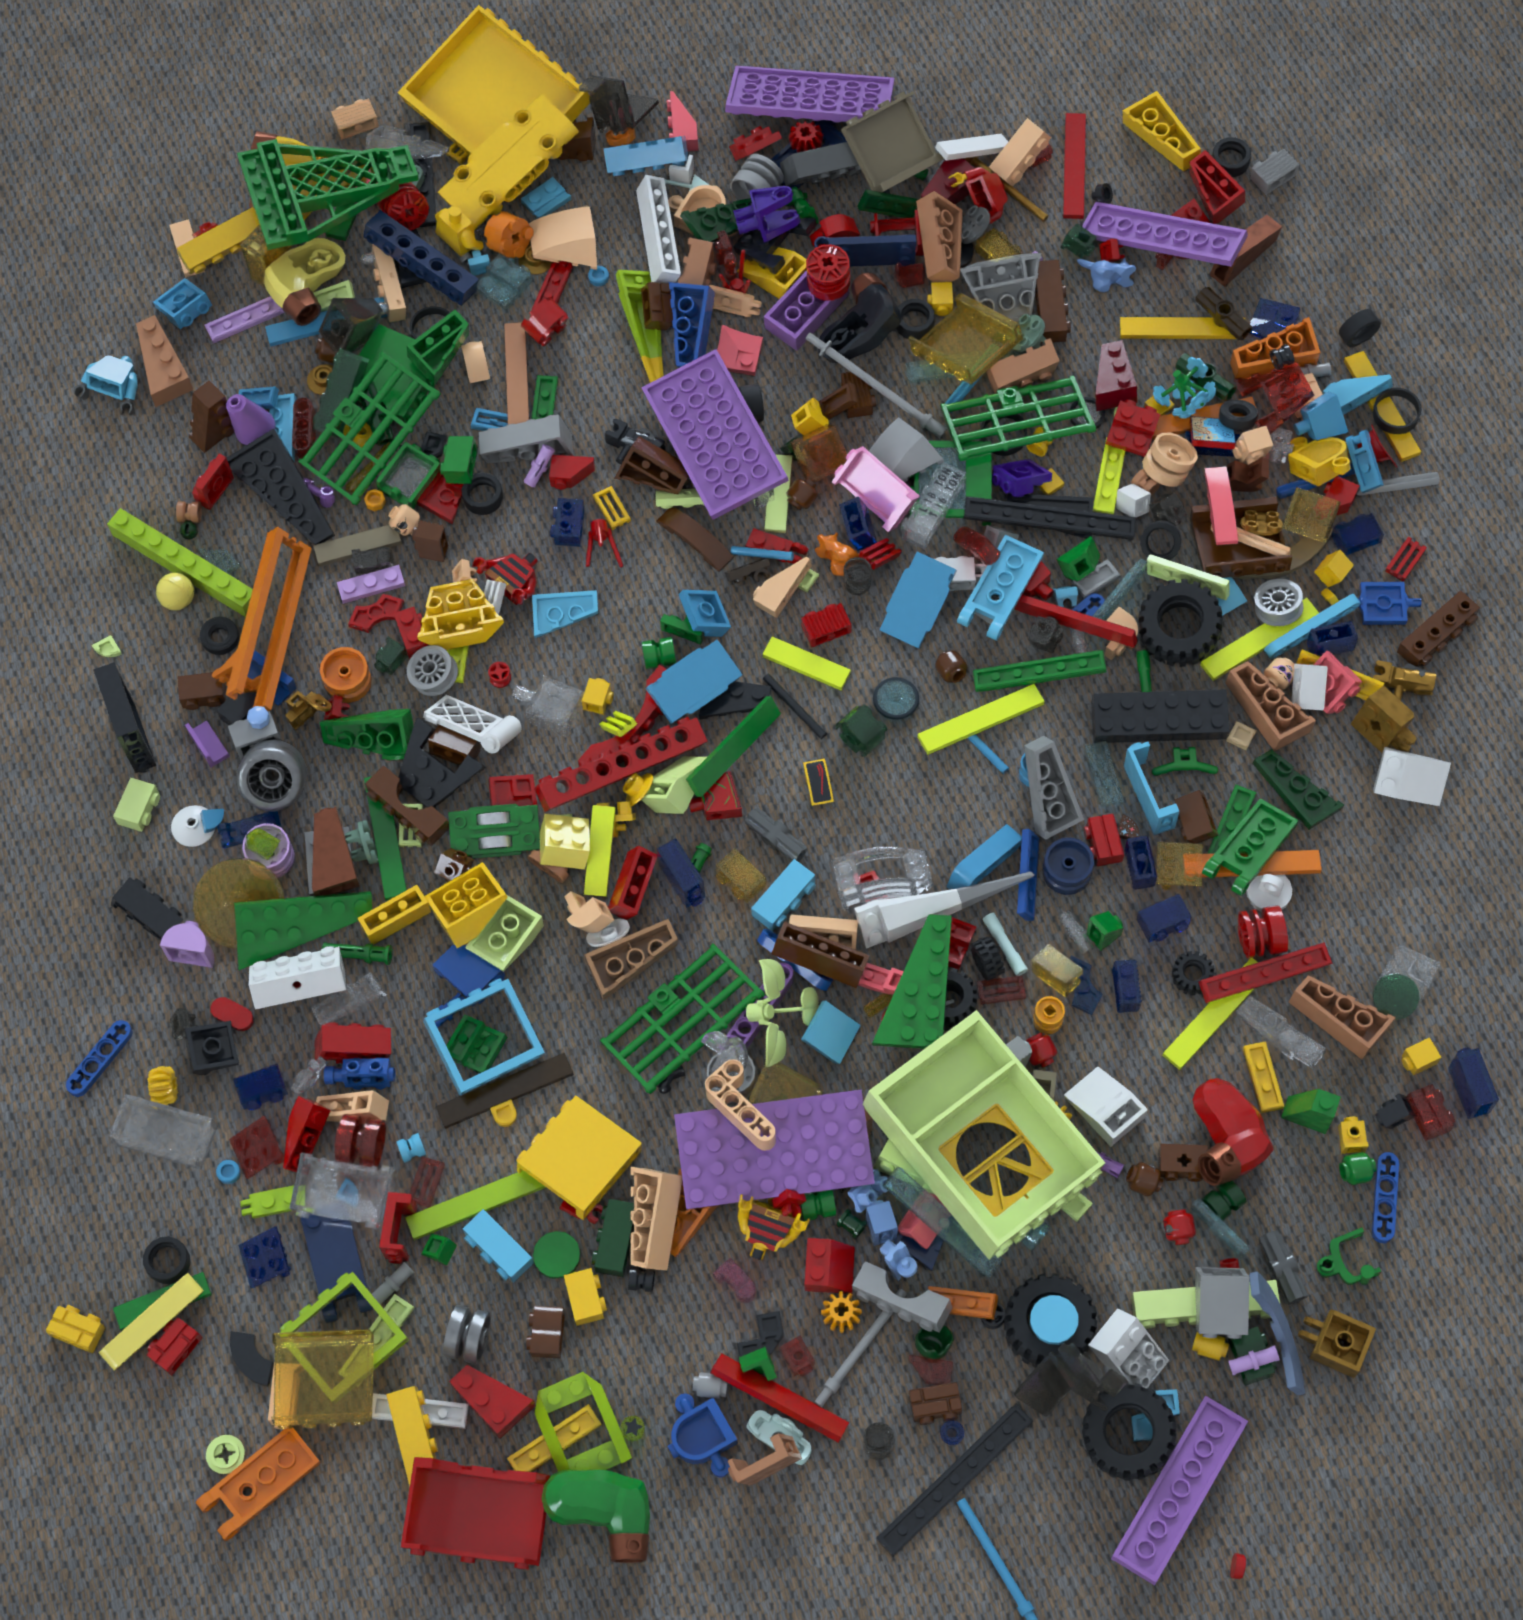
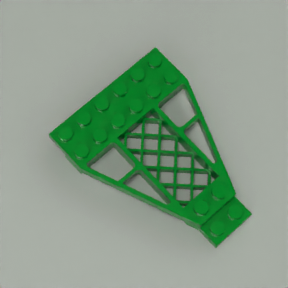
M277 139L256 143L257 149L237 153L240 168L267 250L309 242L397 192L399 184L419 181L418 172L408 145L389 149L373 148L359 151L279 144ZM282 154L310 156L312 161L286 166ZM316 157H325L324 159L316 160ZM350 172L358 174L356 178L348 176ZM330 176L338 178L336 182L328 180ZM365 177L370 179V182L367 184L362 182L361 179ZM310 179L318 182L315 187L307 184ZM345 181L350 185L348 188H346L344 186H341V183ZM324 185L330 189L328 192H325L320 188ZM304 189L310 193L308 196L300 194V192ZM358 202L337 215L334 212L333 207ZM321 209L329 210L330 219L311 230H307L302 213Z

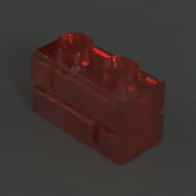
M1433 1084L1407 1094L1406 1097L1416 1115L1414 1120L1425 1141L1452 1130L1454 1127L1453 1123H1455L1454 1116L1450 1110H1446L1442 1103L1444 1102V1097L1439 1089H1435Z

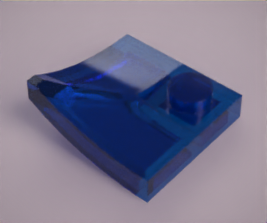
M1260 298L1250 325L1253 327L1250 334L1264 339L1267 335L1273 332L1278 333L1291 324L1296 325L1300 314V307Z

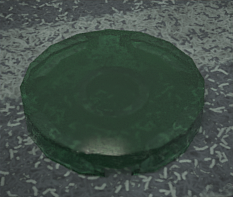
M1399 973L1387 974L1380 978L1372 992L1373 1004L1377 1011L1386 1016L1390 1014L1396 1017L1395 1020L1404 1019L1411 1015L1417 1008L1420 999L1419 990L1415 982Z

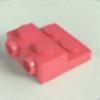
M1326 651L1314 665L1327 666L1328 668L1323 711L1326 714H1333L1334 712L1337 714L1345 708L1346 704L1344 702L1349 696L1352 698L1361 690L1359 685L1362 681L1349 667L1343 666L1330 651Z

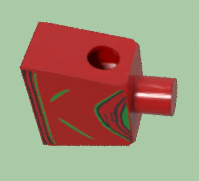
M731 771L725 772L702 797L691 799L689 803L691 813L703 810L707 821L742 817V807Z

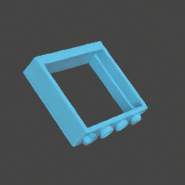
M499 978L489 983L490 987L483 991L478 988L468 993L469 997L462 1001L460 998H457L447 1003L448 1007L439 1010V1008H435L426 1013L427 1017L424 1018L423 1022L459 1096L536 1060L545 1053L509 979L502 981ZM504 990L529 1039L532 1049L463 1081L435 1022Z

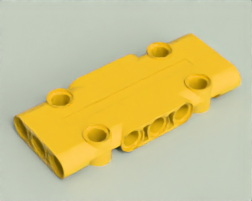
M543 94L526 109L516 111L513 117L514 120L511 123L506 122L491 134L470 154L467 160L468 164L458 166L454 171V177L438 191V194L450 207L456 206L461 209V212L473 223L474 230L488 218V215L500 213L503 201L511 202L547 169L549 165L548 159L558 158L562 154V146L566 145L579 133L574 124Z

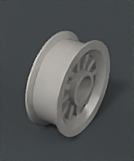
M1272 579L1264 582L1257 588L1254 595L1257 617L1263 623L1271 626H1285L1295 622L1303 612V593L1301 588L1293 581L1287 579Z
M436 645L419 649L413 654L407 665L408 680L420 693L426 696H438L445 693L453 686L458 675V666L454 658L444 648Z

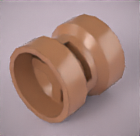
M1144 469L1140 470L1131 481V484H1135L1151 493V496L1161 486L1160 483L1147 475Z
M185 501L177 502V522H201L202 507L200 502H192L191 504H187Z

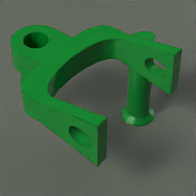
M1363 1228L1331 1240L1329 1245L1330 1255L1321 1258L1317 1263L1316 1268L1319 1275L1328 1278L1339 1274L1342 1281L1347 1285L1358 1282L1362 1285H1367L1370 1278L1380 1275V1267L1374 1269L1371 1265H1364L1360 1270L1361 1274L1353 1276L1345 1267L1340 1256L1339 1244L1363 1236ZM1328 1264L1331 1268H1325L1322 1265Z

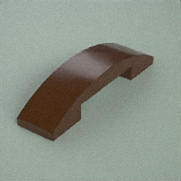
M669 508L656 520L671 534L675 533L703 556V560L718 572L734 558L714 535L693 518L676 508Z

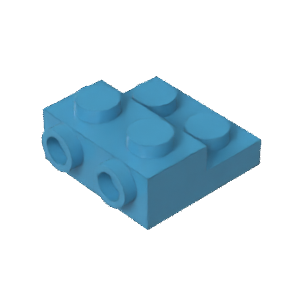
M186 278L153 301L155 307L165 314L169 321L179 329L190 326L196 317L207 313L209 307L212 306L207 294Z
M682 590L678 594L693 631H703L705 636L722 637L731 628L717 591Z

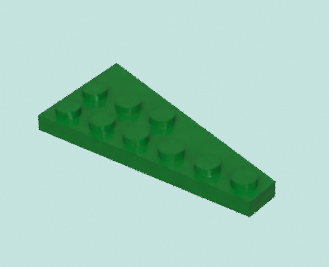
M928 915L872 1042L873 1046L925 1049L943 1036L952 916Z

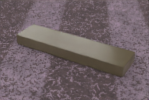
M390 525L316 544L313 547L318 565L321 567L401 545L402 542L399 533L391 528Z

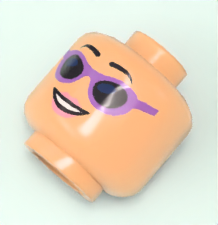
M1276 658L1264 670V675L1276 689L1285 690L1293 682L1294 663L1288 658Z

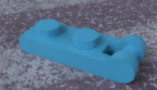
M1367 430L1359 432L1357 436L1351 435L1346 437V444L1362 493L1384 486L1370 442L1371 438ZM1362 443L1363 447L1357 449V444Z

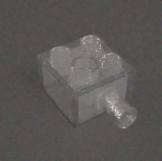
M543 676L537 689L534 691L517 684L513 690L512 698L529 703L525 711L527 723L567 738L582 708L581 701L584 693L580 689Z

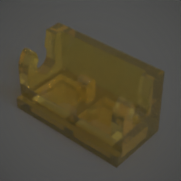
M1050 944L1032 958V972L1064 997H1067L1080 984L1081 980L1078 977L1083 973V969Z

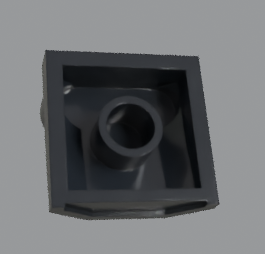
M231 1021L185 1028L186 1047L193 1074L207 1075L213 1070L239 1065Z

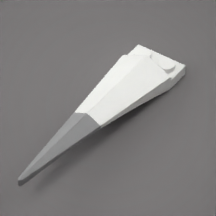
M1026 872L957 889L875 900L856 907L854 910L863 945L867 949L885 941L890 943L923 928L929 914L951 915L1032 878L1034 874Z

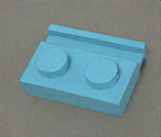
M552 177L522 197L521 203L538 219L551 214L570 201L571 195Z

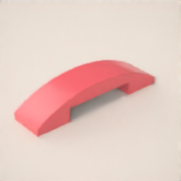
M867 963L858 985L873 991L893 995L904 971L895 968L888 970Z

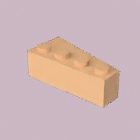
M631 1167V1175L634 1176V1187H631V1197H634V1211H631V1220L634 1224V1232L631 1233V1265L646 1269L667 1270L682 1186V1176L653 1169Z

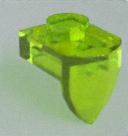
M256 828L246 835L245 843L247 849L268 861L281 840L261 828Z

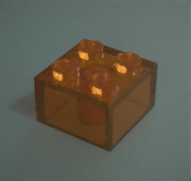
M826 424L790 442L805 479L808 478L814 483L833 474L840 465H844L847 461L845 458L847 453L834 425Z

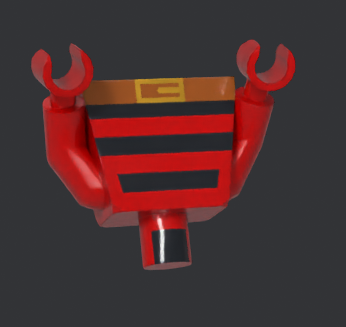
M513 553L491 560H485L481 557L474 559L472 567H478L476 571L478 574L486 571V580L506 584L504 596L515 605H522L524 600L531 598L535 593L537 581L532 567L538 560L533 554L528 553L522 560Z

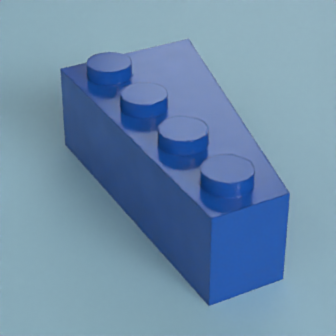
M669 282L673 312L672 324L675 336V359L678 368L706 354L715 292L710 286Z

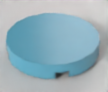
M1049 1295L1041 1298L1034 1305L1030 1314V1326L1039 1340L1047 1344L1058 1345L1074 1336L1078 1327V1313L1075 1306L1068 1299Z

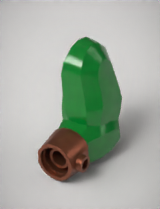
M561 1470L550 1476L543 1488L542 1503L544 1510L552 1521L561 1525L584 1523L592 1526H607L610 1532L608 1539L611 1562L639 1563L647 1561L650 1510L648 1494L643 1481L608 1470Z

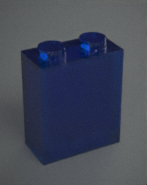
M675 838L657 848L659 867L685 907L687 908L691 905L695 907L702 903L703 898H705L704 880L678 840Z
M1470 1047L1463 1048L1452 1059L1448 1070L1468 1119L1489 1114L1499 1101L1479 1048L1472 1050Z

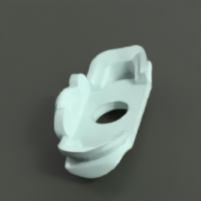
M763 1410L756 1411L749 1419L746 1428L757 1439L774 1451L776 1450L770 1437L775 1433H782L793 1437L802 1456L801 1460L795 1462L796 1464L803 1465L809 1459L812 1451L811 1445L802 1437L803 1433L795 1426L793 1421L780 1417L775 1413L770 1415Z

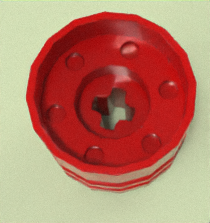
M412 182L399 184L397 192L377 202L381 211L410 231L423 224L429 212L427 199Z
M832 244L821 245L812 250L806 259L807 284L810 292L816 298L824 301L841 298L848 292L850 287V261L847 253L842 248Z
M1280 906L1263 907L1261 918L1255 909H1251L1249 914L1247 911H1239L1238 937L1246 958H1254L1255 952L1257 956H1263L1265 945L1271 955L1287 952L1288 934L1285 918Z

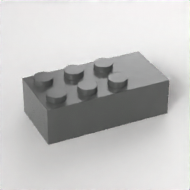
M847 142L795 153L780 163L785 186L788 187L806 182L818 184L829 177L831 180L841 178L844 174L849 173V176H853L862 171Z

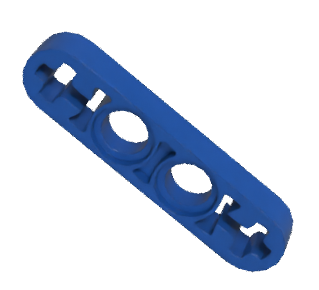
M763 929L757 940L772 953L778 935L769 929ZM779 958L784 963L789 964L794 971L818 989L827 991L834 981L832 978Z
M119 1020L113 1023L71 1074L66 1082V1088L72 1096L80 1097L86 1094L131 1039L133 1030L128 1022ZM125 1027L126 1034L118 1035L117 1029ZM111 1036L119 1042L117 1045L112 1039H109ZM104 1045H112L113 1050L110 1054H101V1049ZM92 1062L98 1063L97 1071L94 1073L86 1071L88 1064ZM82 1072L87 1078H90L88 1081L80 1075ZM81 1081L82 1088L74 1089L73 1083Z
M1385 1152L1377 1160L1375 1174L1372 1236L1379 1243L1390 1242L1395 1234L1399 1159L1395 1154ZM1390 1159V1163L1394 1165H1391L1389 1175H1380V1173L1384 1174L1386 1172V1165L1382 1164V1162ZM1380 1182H1390L1393 1187L1392 1191H1382ZM1382 1203L1388 1204L1391 1208V1213L1389 1215L1381 1214L1378 1206ZM1391 1220V1222L1387 1221L1385 1224V1230L1389 1233L1382 1237V1234L1377 1232V1230L1381 1229L1382 1221Z

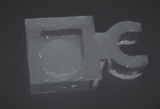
M321 1056L317 1061L312 1059L308 1063V1068L296 1075V1081L291 1089L296 1094L311 1090L322 1073L320 1071L326 1066L327 1062Z

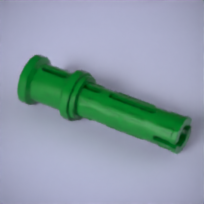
M324 942L322 949L325 947H339L342 958L362 959L370 964L372 961L384 962L385 965H390L392 961V945L383 947L373 946L372 943H368L365 946Z

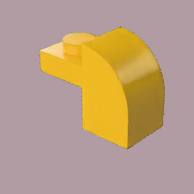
M815 398L810 399L791 415L795 429L810 439L829 424L828 419L822 414L819 402Z

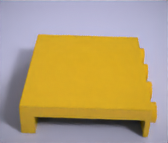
M575 1095L571 1101L567 1100L560 1109L561 1112L556 1118L552 1117L548 1121L546 1130L534 1137L531 1142L532 1146L527 1151L523 1150L517 1157L516 1162L519 1174L522 1170L573 1206L576 1209V1216L584 1220L641 1153L642 1143Z

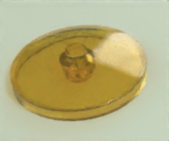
M231 858L213 865L200 878L193 896V911L199 927L210 939L220 945L237 948L234 903L284 899L285 895L280 881L268 867L247 858Z

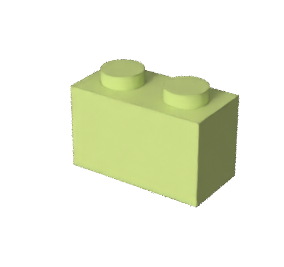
M130 778L113 815L118 825L141 832L145 826L149 825L152 816L151 811L154 806L158 805L160 800V794L156 785Z

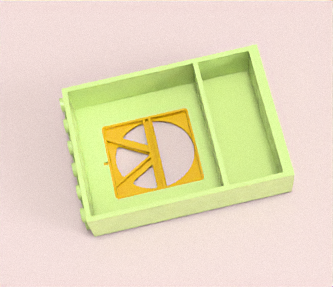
M977 1010L870 1089L862 1104L868 1114L989 1260L995 1255L999 1258L1005 1254L1013 1243H1019L1027 1236L1026 1233L1031 1229L1035 1230L1049 1214L1053 1216L1067 1200L1071 1202L1080 1194L1084 1187H1090L1103 1173L1101 1168L1105 1164L1104 1160ZM980 1123H995L1010 1129L1017 1135L964 1177L962 1176L956 1160V1147L959 1138L968 1128ZM1021 1144H1024L1030 1156L1031 1166L1024 1165L1005 1156ZM997 1164L1028 1176V1181L1024 1187L1015 1194L1003 1196ZM987 1170L989 1171L992 1196L983 1194L971 1186V1183Z

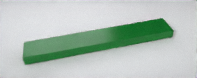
M1103 650L973 670L976 692L1107 673Z
M766 696L686 778L696 797H702L779 717L781 712L771 696Z
M370 776V777H365V778H364L365 783H366L372 776ZM367 796L385 900L389 901L407 890L394 815L390 816L387 814L380 802L377 801L375 803Z

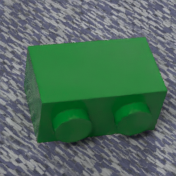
M474 436L448 437V443L444 445V462H441L440 472L441 475H444L446 483L472 484L478 451Z

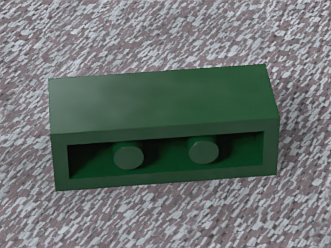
M609 1199L608 1205L603 1206L601 1219L604 1220L603 1228L598 1229L596 1242H599L598 1251L593 1252L591 1265H595L596 1273L624 1278L631 1245V1233L634 1231V1224L631 1220V1211H634V1203Z

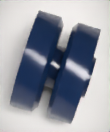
M1072 837L1054 841L1047 848L1042 868L1043 878L1047 886L1063 895H1072L1083 891L1090 882L1094 867V856L1091 849L1082 840Z

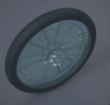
M892 677L883 680L875 688L873 703L876 710L882 716L888 719L900 720L909 717L915 712L919 704V693L914 684L907 679Z

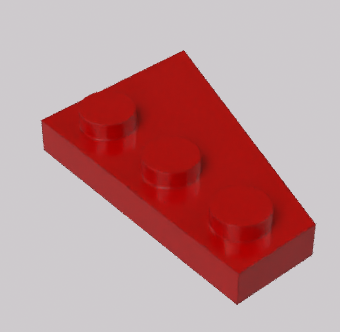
M439 471L419 497L417 504L453 525L462 498L463 484L446 483L444 475H441Z

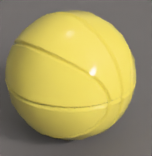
M170 573L163 576L158 582L156 596L160 604L165 608L174 611L181 610L192 602L194 586L185 575Z

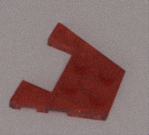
M1298 363L1283 366L1280 370L1276 368L1271 369V372L1260 375L1256 373L1252 374L1251 378L1242 380L1240 377L1234 380L1242 397L1263 387L1275 411L1255 421L1258 428L1267 426L1270 435L1314 396Z

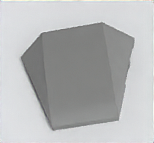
M1042 253L1017 254L977 262L960 269L990 327L1018 322L1024 314L1032 315L1036 280L1038 278V268Z
M899 417L880 435L869 450L872 455L903 482L908 481V477L917 472L921 474L926 472L925 468L936 462L938 465L944 462L943 458L929 441Z

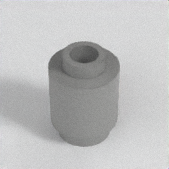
M700 1372L699 1377L694 1376L692 1391H697V1396L720 1399V1397H726L728 1383L711 1373Z

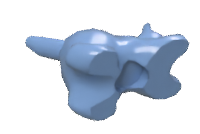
M1123 258L1121 263H1111L1106 260L1095 263L1083 259L1077 260V263L1082 267L1091 270L1093 287L1099 292L1105 293L1109 291L1110 285L1114 283L1122 287H1129L1134 284V281L1129 277L1136 271V267L1129 265L1125 258Z

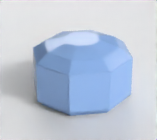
M255 706L248 711L247 720L252 728L262 729L268 725L270 715L264 707Z

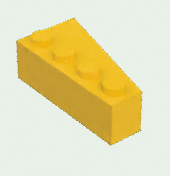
M1158 91L1122 110L1123 124L1183 172L1190 168L1189 162L1201 154V148Z

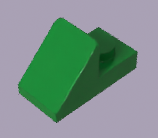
M663 614L660 620L662 631L700 645L702 644V631L692 630L687 615L684 621H682L677 616Z

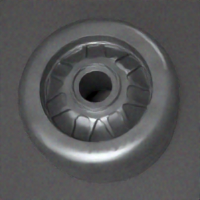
M266 740L251 747L244 755L237 771V785L242 797L253 807L269 812L280 811L291 806L302 793L307 779V768L302 755L292 745L279 740ZM268 769L276 770L279 775L276 777L271 776L268 773Z

